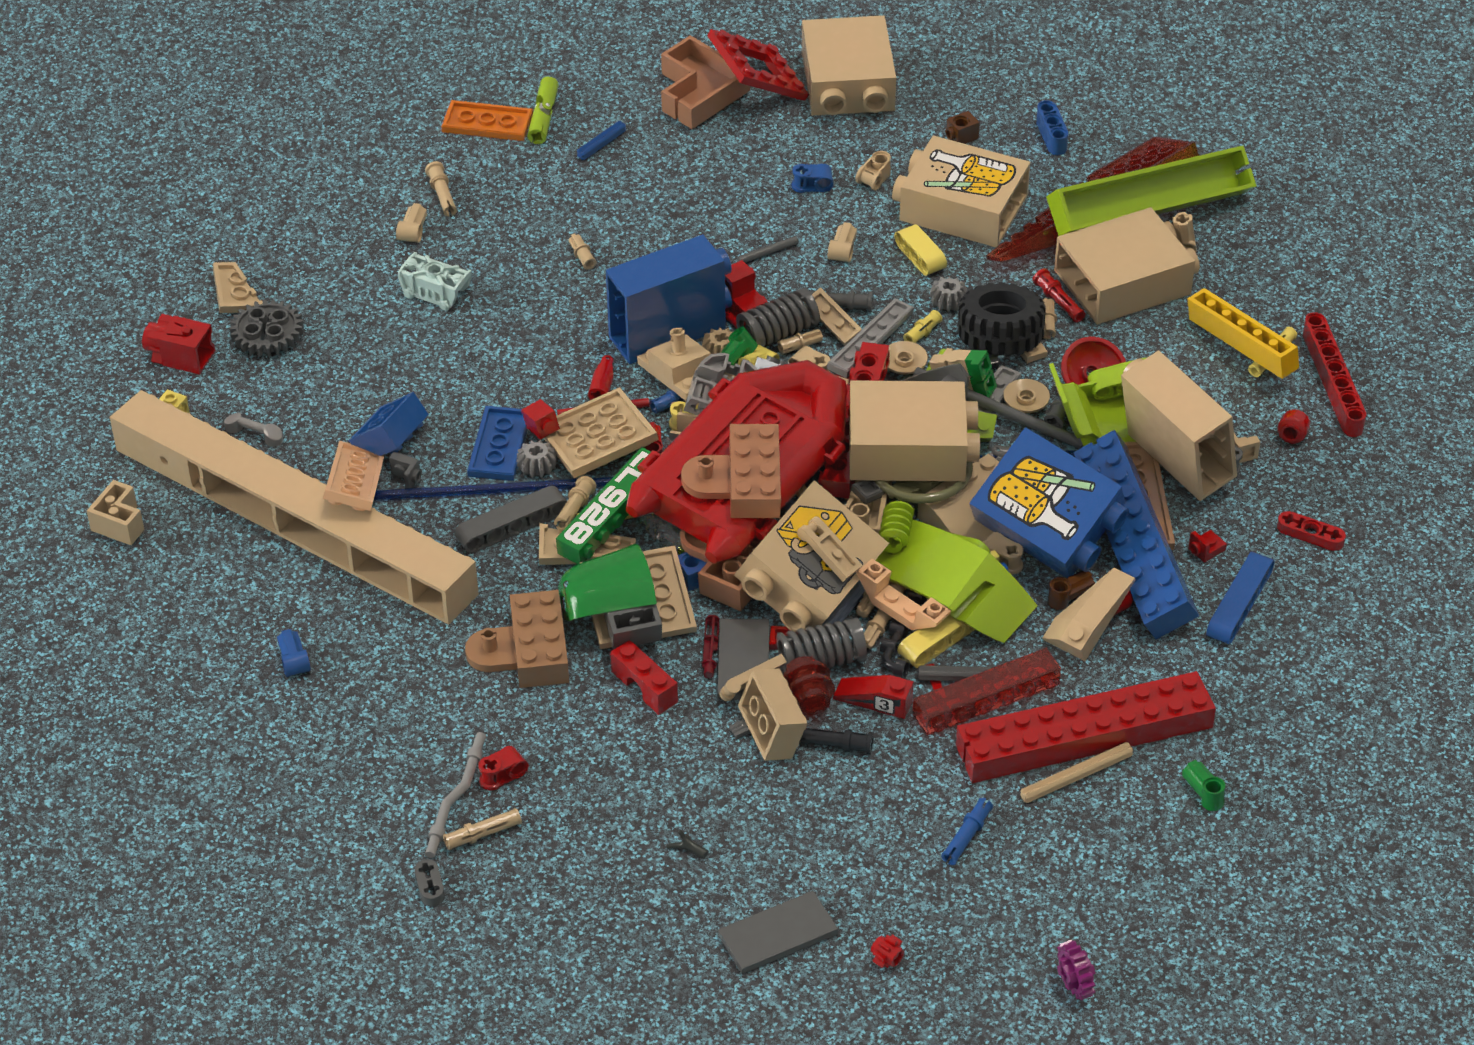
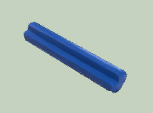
M617 121L578 148V158L582 160L587 159L626 131L625 123Z

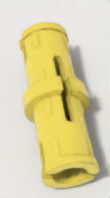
M932 310L924 319L918 320L914 327L903 335L904 341L916 343L923 336H928L931 330L942 321L941 314L936 310ZM924 325H927L923 330L919 331Z

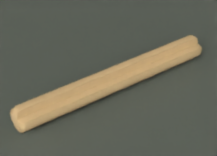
M1128 742L1120 744L1021 789L1020 796L1025 803H1029L1133 755V748Z

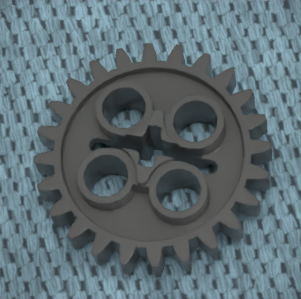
M274 299L268 304L266 300H263V303L260 305L255 301L253 307L247 304L246 310L239 309V315H233L234 320L230 321L231 327H229L232 343H235L236 348L241 347L242 352L249 350V355L258 352V357H261L263 353L270 357L271 352L279 355V350L281 349L287 352V346L295 347L294 341L300 342V336L303 335L304 329L302 315L298 314V309H292V304L284 306V301L276 304Z

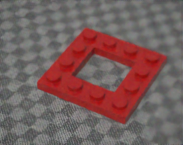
M710 29L707 34L708 38L741 84L802 101L807 99L809 94L804 88V84L795 76L796 73L790 69L787 60L780 55L779 49L773 44H762L756 39H745L738 34L736 36L731 35L724 30ZM745 56L764 61L772 74L765 70H754L747 62L748 60Z

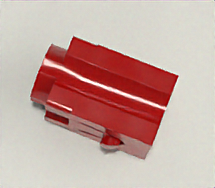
M161 314L157 323H148L142 336L143 349L153 352L151 362L199 375L216 351L215 344L211 341V324L178 316Z

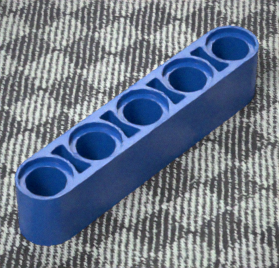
M1252 551L1249 553L1212 616L1206 636L1229 645L1232 643L1268 581L1275 564L1274 559Z

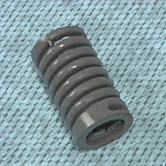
M803 287L785 296L778 297V299H773L763 305L756 306L755 309L752 308L747 312L739 313L736 316L737 329L744 327L745 321L748 333L758 345L765 347V345H771L773 342L787 338V336L800 333L803 329H809L811 325H818L820 323V313L813 295ZM803 302H805L806 305L808 306V308H809V310H810V312H811L812 318L810 317L809 312H808V310H807V308H806V306H805V304H804Z
M857 617L851 620L846 619L842 622L836 621L833 624L826 623L824 626L817 625L814 628L810 626L805 630L800 628L796 632L790 630L786 632V636L781 632L777 633L778 655L782 654L786 660V664L782 667L786 677L796 675L798 670L804 674L807 672V669L810 672H814L817 667L819 670H824L826 665L828 668H833L835 663L837 666H843L844 659L848 665L853 663V658L857 662H864L867 659L865 636L862 625ZM849 634H850L851 639H852L853 649H852L851 641H850V638H849Z

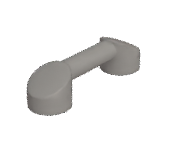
M233 413L224 420L225 430L229 433H238L245 427L263 433L265 443L270 447L279 446L283 442V433L275 424L265 425L241 416V413Z

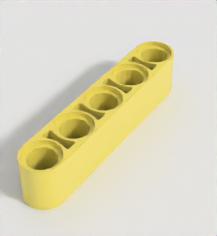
M948 615L936 627L918 629L907 636L899 644L897 652L904 659L909 660L910 664L915 668H919L920 665H925L975 629Z

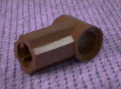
M1080 571L1068 578L1057 577L1052 579L1049 585L1048 605L1056 610L1066 609L1069 606L1070 600L1082 595L1095 584L1092 574L1089 571Z

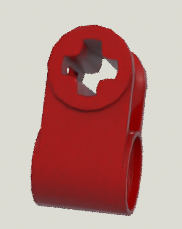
M506 746L479 761L478 768L482 774L479 778L480 786L485 790H496L502 785L522 777L527 772L529 764L515 747Z

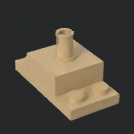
M674 328L670 331L671 341L648 349L646 353L637 356L638 365L686 401L697 367L711 352L688 335H684L685 330L682 328Z

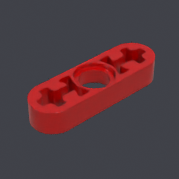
M1291 511L1282 512L1278 517L1277 529L1282 534L1332 551H1337L1344 547L1346 534L1341 528ZM1313 528L1317 533L1311 534L1306 532L1305 529Z

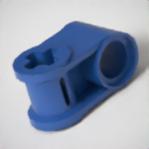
M823 163L797 164L793 167L794 180L791 187L794 191L799 193L828 192L833 188L832 171L829 165Z

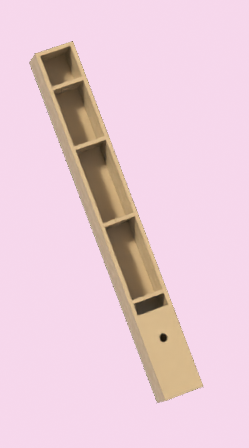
M140 390L110 416L116 450L448 625L479 595L476 562L469 556H464L454 551L451 547L445 546L433 538L415 531L412 527L406 526L394 518L378 512L373 507L371 511H358L349 505L331 504L328 500L323 499L326 484L318 479L302 473L297 468L290 467L281 460L265 454L262 450L253 448L244 441L230 436L225 431L214 428L209 423L203 422L193 417L190 413H185L175 408L172 404L166 403L152 394Z

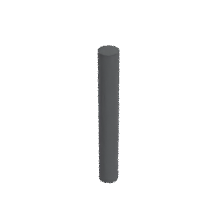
M793 236L738 256L736 260L737 262L743 260L745 263L798 244V238Z

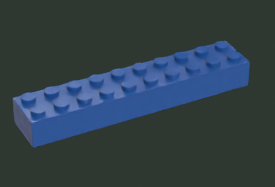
M1113 430L1097 439V444L1094 445L1091 442L1073 453L1075 458L1122 486L1125 499L1124 506L1129 508L1128 516L1116 533L1113 534L1107 529L1106 533L1122 572L1136 579L1130 588L1131 594L1144 625L1154 638L1158 639L1199 617V614L1129 450L1118 433Z

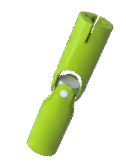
M547 76L540 81L536 105L528 131V139L530 142L533 141L534 144H542L547 138L552 115L551 108L555 104L559 87L558 81L553 77Z

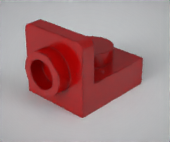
M1212 530L1202 535H1199L1196 531L1190 533L1188 549L1204 563L1226 550L1227 543Z

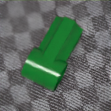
M740 327L728 337L730 342L720 353L730 354L728 361L731 362L732 366H735V364H738L739 358L751 354L758 347V344L745 327Z
M1197 760L1189 762L1182 770V776L1201 797L1202 806L1209 811H1217L1223 808L1225 782L1219 777H1214L1202 762Z

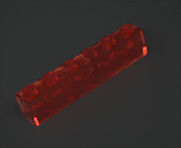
M1043 648L913 698V716L926 735L941 732L945 728L958 723H964L976 716L985 715L994 709L1008 706L1020 699L1029 698L1038 692L1054 688L1060 684L1061 667L1048 649Z

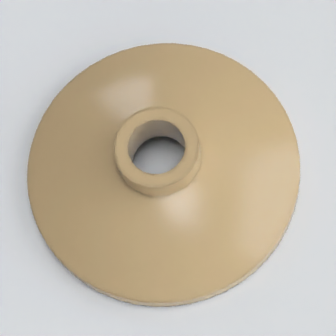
M898 341L889 345L890 364L888 370L897 374H913L917 367L923 369L927 364V352L919 344L910 341Z
M1019 379L1006 386L1003 398L1008 406L1024 413H1033L1047 406L1050 400V393L1047 387L1039 381Z

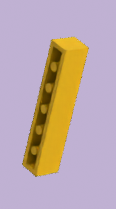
M1205 288L1187 298L1189 320L1273 374L1283 379L1299 369L1298 347Z

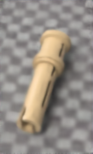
M438 161L429 163L425 167V172L430 177V186L437 192L444 215L450 216L448 212L450 210L453 216L456 214L457 208L448 188L449 179L444 174V166Z
M580 476L577 479L575 487L568 493L569 499L554 520V525L558 524L557 529L563 531L571 523L580 507L588 503L589 495L593 494L596 490V483L592 478Z

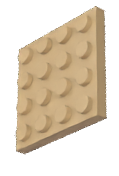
M620 387L557 415L560 429L544 438L555 449L557 457L573 478L585 475L593 469L604 466L615 459L626 456L641 447L648 446L659 440L657 432Z
M669 546L642 551L648 563L654 584L656 605L662 622V638L697 632V625L676 547ZM603 613L591 615L599 648L612 647Z

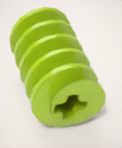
M890 502L883 509L879 535L889 543L884 549L885 552L896 554L909 543L914 509L906 502Z

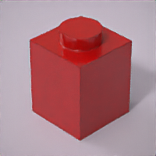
M539 399L521 409L527 429L540 440L560 429L555 411L543 400Z

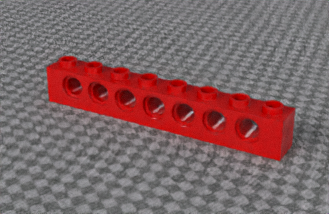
M862 342L860 351L855 353L854 364L856 365L855 368L851 367L849 380L885 381L890 364V346ZM847 384L846 426L845 440L843 442L846 450L832 465L825 462V470L820 471L819 485H822L832 496L847 499L850 498L851 487L855 483V480H850V384Z

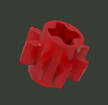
M887 934L886 937L883 935L879 936L871 947V953L875 956L872 961L881 968L897 966L904 956V950L900 947L903 941L893 934L891 936Z

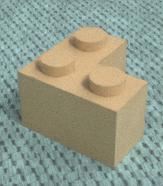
M112 480L87 510L90 529L98 534L132 545L144 531L141 510L137 509L134 488L127 484Z

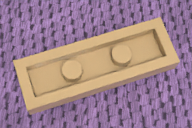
M821 287L812 294L819 309L820 321L844 345L849 343L862 330Z

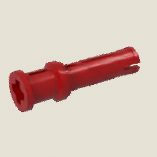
M1043 268L1033 276V283L1044 290L1043 293L1046 297L1053 298L1074 322H1080L1085 317V311L1064 292L1061 283L1052 278L1048 269Z

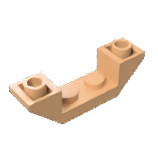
M874 559L868 561L857 571V576L871 603L910 630L936 627L951 613L950 609L932 597L920 606L888 585L892 571Z

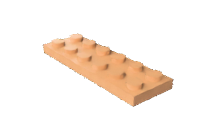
M339 441L323 499L328 500V502L334 505L345 504L352 506L353 509L358 511H371L384 455L379 456L350 443Z

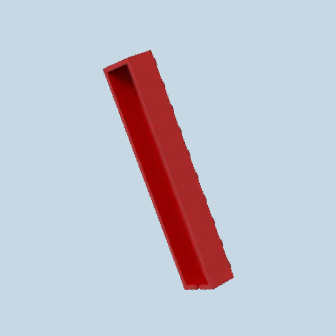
M1195 671L957 725L956 747L962 761L965 762V768L971 782L976 783L1097 755L1125 742H1128L1132 747L1210 729L1214 725L1216 707L1198 672Z

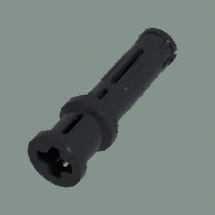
M806 728L799 742L841 747L845 752H850V750L865 751L866 754L871 755L874 732L869 731L868 734L853 732L852 729L838 732Z

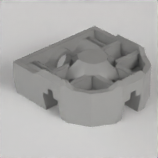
M727 353L710 354L701 361L693 375L684 411L698 415L712 401L708 396V392L722 378L729 381L734 378L728 379V375H725L724 372L736 376L739 373L759 369L745 359L742 360L740 365L735 364V366H732L731 362L728 361L730 354Z

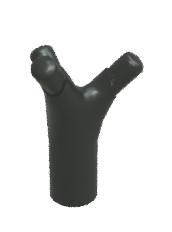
M682 830L678 831L682 839L681 842L666 845L667 849L679 848L688 850L702 859H705L709 850L691 840L690 836L684 834Z

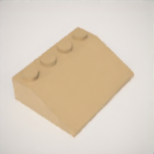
M987 454L980 458L979 462H974L972 476L963 490L943 501L918 503L917 518L923 523L949 533L975 538L984 542L993 531L974 519L969 503L993 472L999 461L990 454ZM944 481L925 494L945 490L957 481Z

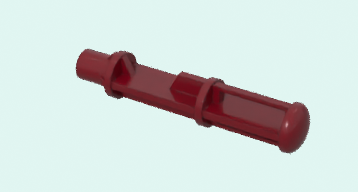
M708 615L705 618L702 660L705 678H712L714 676V669L717 667L716 661L712 660L713 651H717L720 619L716 615ZM707 625H709V635H706ZM716 625H717V636L714 635V627H715Z

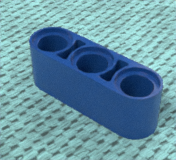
M1049 100L1041 101L1037 106L1036 119L1039 131L1048 151L1053 155H1063L1067 151L1068 130L1057 105Z

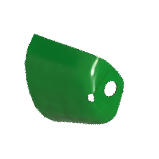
M636 543L573 566L563 574L558 584L560 603L566 621L657 603L648 563L640 546ZM568 581V585L565 588L564 583ZM563 596L565 599L566 611L564 609Z

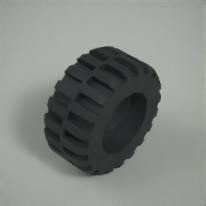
M998 282V284L986 283L984 286L978 285L974 289L968 290L960 299L958 335L963 343L972 350H987L991 352L992 356L997 357L998 355H1004L1005 357H1011L1014 354L1017 356L1022 355L1025 351L1030 352L1034 347L1036 348L1044 337L1046 306L1042 298L1035 291H1030L1025 286L1020 287L1017 284H1005V282Z

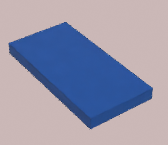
M485 406L467 470L468 477L514 481L518 468V449L522 448L528 431L521 409Z

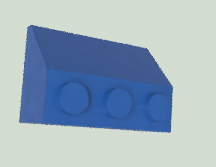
M411 392L381 406L348 441L351 445L379 456L389 452L392 454L403 448L401 444L413 437L412 432L424 425L422 421L429 414L415 393Z

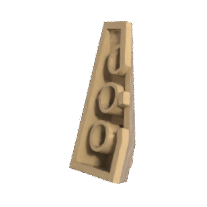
M1116 568L1111 569L1054 618L1042 639L1086 661L1136 579Z

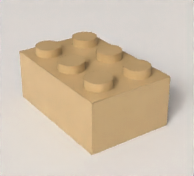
M780 669L752 670L738 704L739 710L764 761L792 759L796 748L799 746L802 734L807 727L806 717L802 714L797 699L793 696L788 682Z

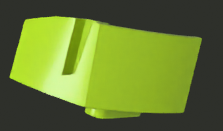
M1132 361L1094 370L1087 376L1088 382L1079 385L1074 382L1062 384L1054 364H1049L1051 375L1070 426L1077 439H1081L1083 446L1091 442L1094 445L1097 444V439L1113 430L1118 433L1124 442H1136L1128 435L1121 379L1124 369Z
M912 521L909 543L900 552L893 554L883 550L876 559L877 562L892 571L889 581L908 588L928 599L932 597L950 609V616L1002 643L1006 642L1037 607V604L991 554L989 548L982 541L949 533L920 521Z

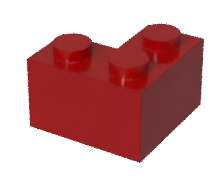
M743 260L732 264L731 273L725 275V284L732 298V306L728 309L737 316L739 313L747 312L752 308L755 309L756 306L768 302L764 296H761L755 290L756 274L753 268L749 267Z

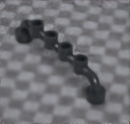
M909 589L907 597L918 605L924 604L926 597ZM893 620L889 628V634L892 635L891 639L884 637L880 644V651L883 652L882 663L888 670L893 671V676L905 679L909 672V660L897 658L896 662H894L892 656L897 654L899 643L902 638L906 637L908 628L900 622Z

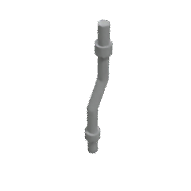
M482 732L476 733L473 746L468 750L466 756L467 764L461 782L442 800L435 824L430 828L428 834L429 842L425 855L429 858L435 857L439 843L443 841V834L446 832L444 827L451 806L471 786L477 764H479L483 756L482 748L486 735Z

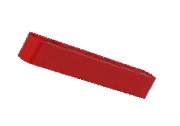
M1309 313L1305 317L1304 341L1342 431L1347 436L1358 437L1362 435L1366 420L1365 408L1326 318L1321 313Z

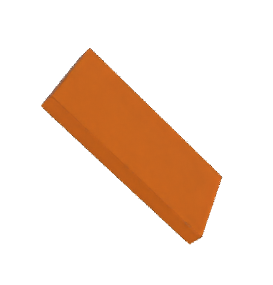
M451 100L441 129L444 133L524 141L531 123L533 109Z

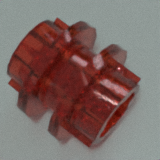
M813 656L798 657L789 664H786V672L783 676L787 680L793 696L797 699L798 706L804 716L817 715L830 707V700L835 693V685L830 678V671L826 664L816 661Z

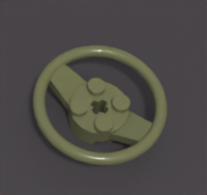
M967 462L966 481H957L951 487L935 493L925 494L943 483V481H896L893 486L889 485L886 481L874 482L891 499L895 498L899 501L910 503H934L948 499L964 489L972 476L973 463Z

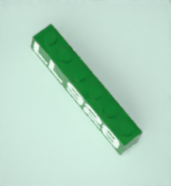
M641 447L556 537L557 553L560 556L576 564L585 562L587 559L592 558L596 549L608 540L610 534L616 528L623 524L624 519L629 515L626 511V505L631 484L642 474L637 466L651 451Z

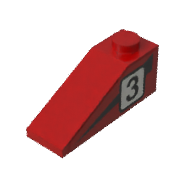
M892 675L841 678L833 699L905 719L913 702L914 681Z

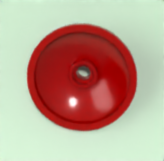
M1084 337L1072 343L1065 351L1061 361V374L1065 384L1074 382L1079 385L1088 382L1086 372L1091 373L1097 369L1124 363L1126 360L1122 352L1110 341L1100 337Z

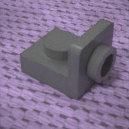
M393 452L389 457L391 474L404 478L406 489L411 491L415 483H419L422 476L419 459Z

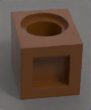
M969 111L947 118L946 137L949 140L963 144L979 139L980 122Z

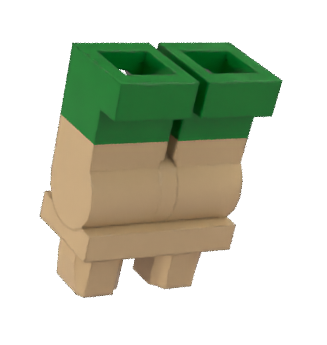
M947 348L943 354H934L929 362L931 369L961 363L969 374V389L989 398L997 387L987 350H953L952 348Z

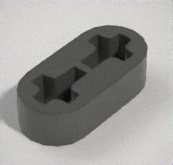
M421 860L414 868L421 901L426 906H438L445 898L444 886L438 865L433 860ZM424 871H429L430 878H426ZM433 887L435 895H430L428 888Z

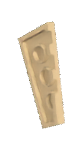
M540 523L539 565L576 564L557 553L556 537L562 530L548 528V524ZM610 534L608 540L596 549L592 558L586 561L635 544L636 538Z

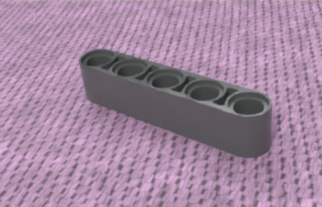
M548 486L459 524L454 531V535L466 552L474 553L536 527L540 523L543 524L557 518L567 500L557 487Z

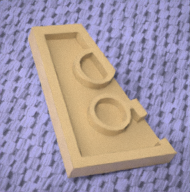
M236 262L213 263V274L220 313H239V309L246 310L247 304L253 307L255 301L259 305L263 303L262 300L259 301L254 288H250L247 278Z

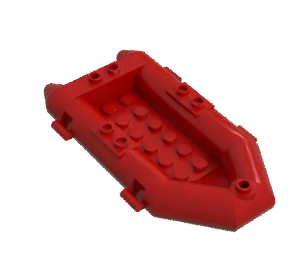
M809 360L739 373L731 381L722 378L708 392V396L712 401L661 454L651 451L637 466L642 474L631 484L626 505L627 513L634 518L654 513L707 544L705 557L711 563H718L738 557L756 537L759 540H763L777 524L776 519L731 518L730 499H701L690 495L685 491L681 483V471L684 464L696 456L729 455L730 424H778L781 511L825 462L832 465L846 450V446L843 444L846 426V381Z

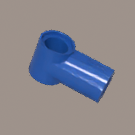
M291 629L282 631L277 636V641L282 654L281 660L286 677L311 671L306 649L303 650L298 632Z

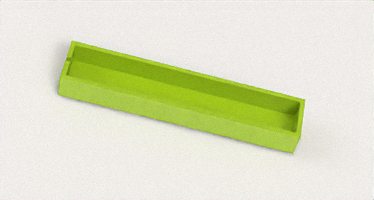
M1244 145L1060 188L1046 196L1058 236L1150 207L1158 215L1244 194L1257 185L1251 168L1236 174V171L1249 164Z

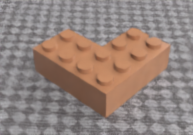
M691 35L661 54L662 74L675 81L661 91L662 111L674 119L678 118L679 122L690 129L695 128L750 91V86L741 84L718 51Z

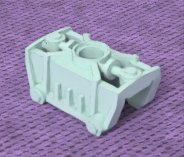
M414 252L398 271V279L406 298L412 299L416 297L439 305L445 311H448L454 305L458 291L467 289L472 278L471 270L461 269L458 265L451 266L430 259L428 255L425 257L418 255L417 252ZM407 269H408V270H415V269H416L417 271L411 273V272H408Z

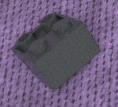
M656 604L603 613L613 650L628 640H631L635 645L662 640V622Z

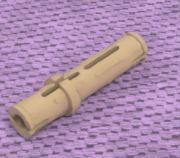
M514 808L472 825L471 823L464 824V828L443 834L445 846L448 850H452V848L466 843L474 844L477 842V839L521 824V816L519 811Z

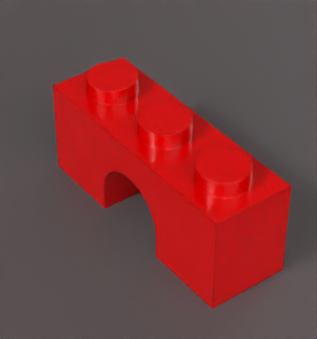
M631 640L610 652L611 672L626 686L636 681L642 691L643 701L658 715L678 703V683Z

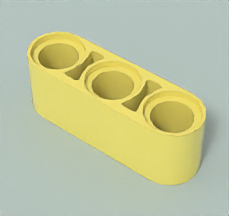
M915 224L895 232L897 246L922 274L927 276L947 267L944 253L918 225Z

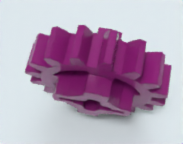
M1075 940L1059 944V947H1057L1059 952L1057 953L1059 958L1057 970L1065 983V987L1071 990L1072 994H1075L1076 998L1080 1000L1093 996L1095 993L1093 987H1096L1093 977L1096 973L1094 965L1091 964L1087 956V952L1081 950V946H1077Z

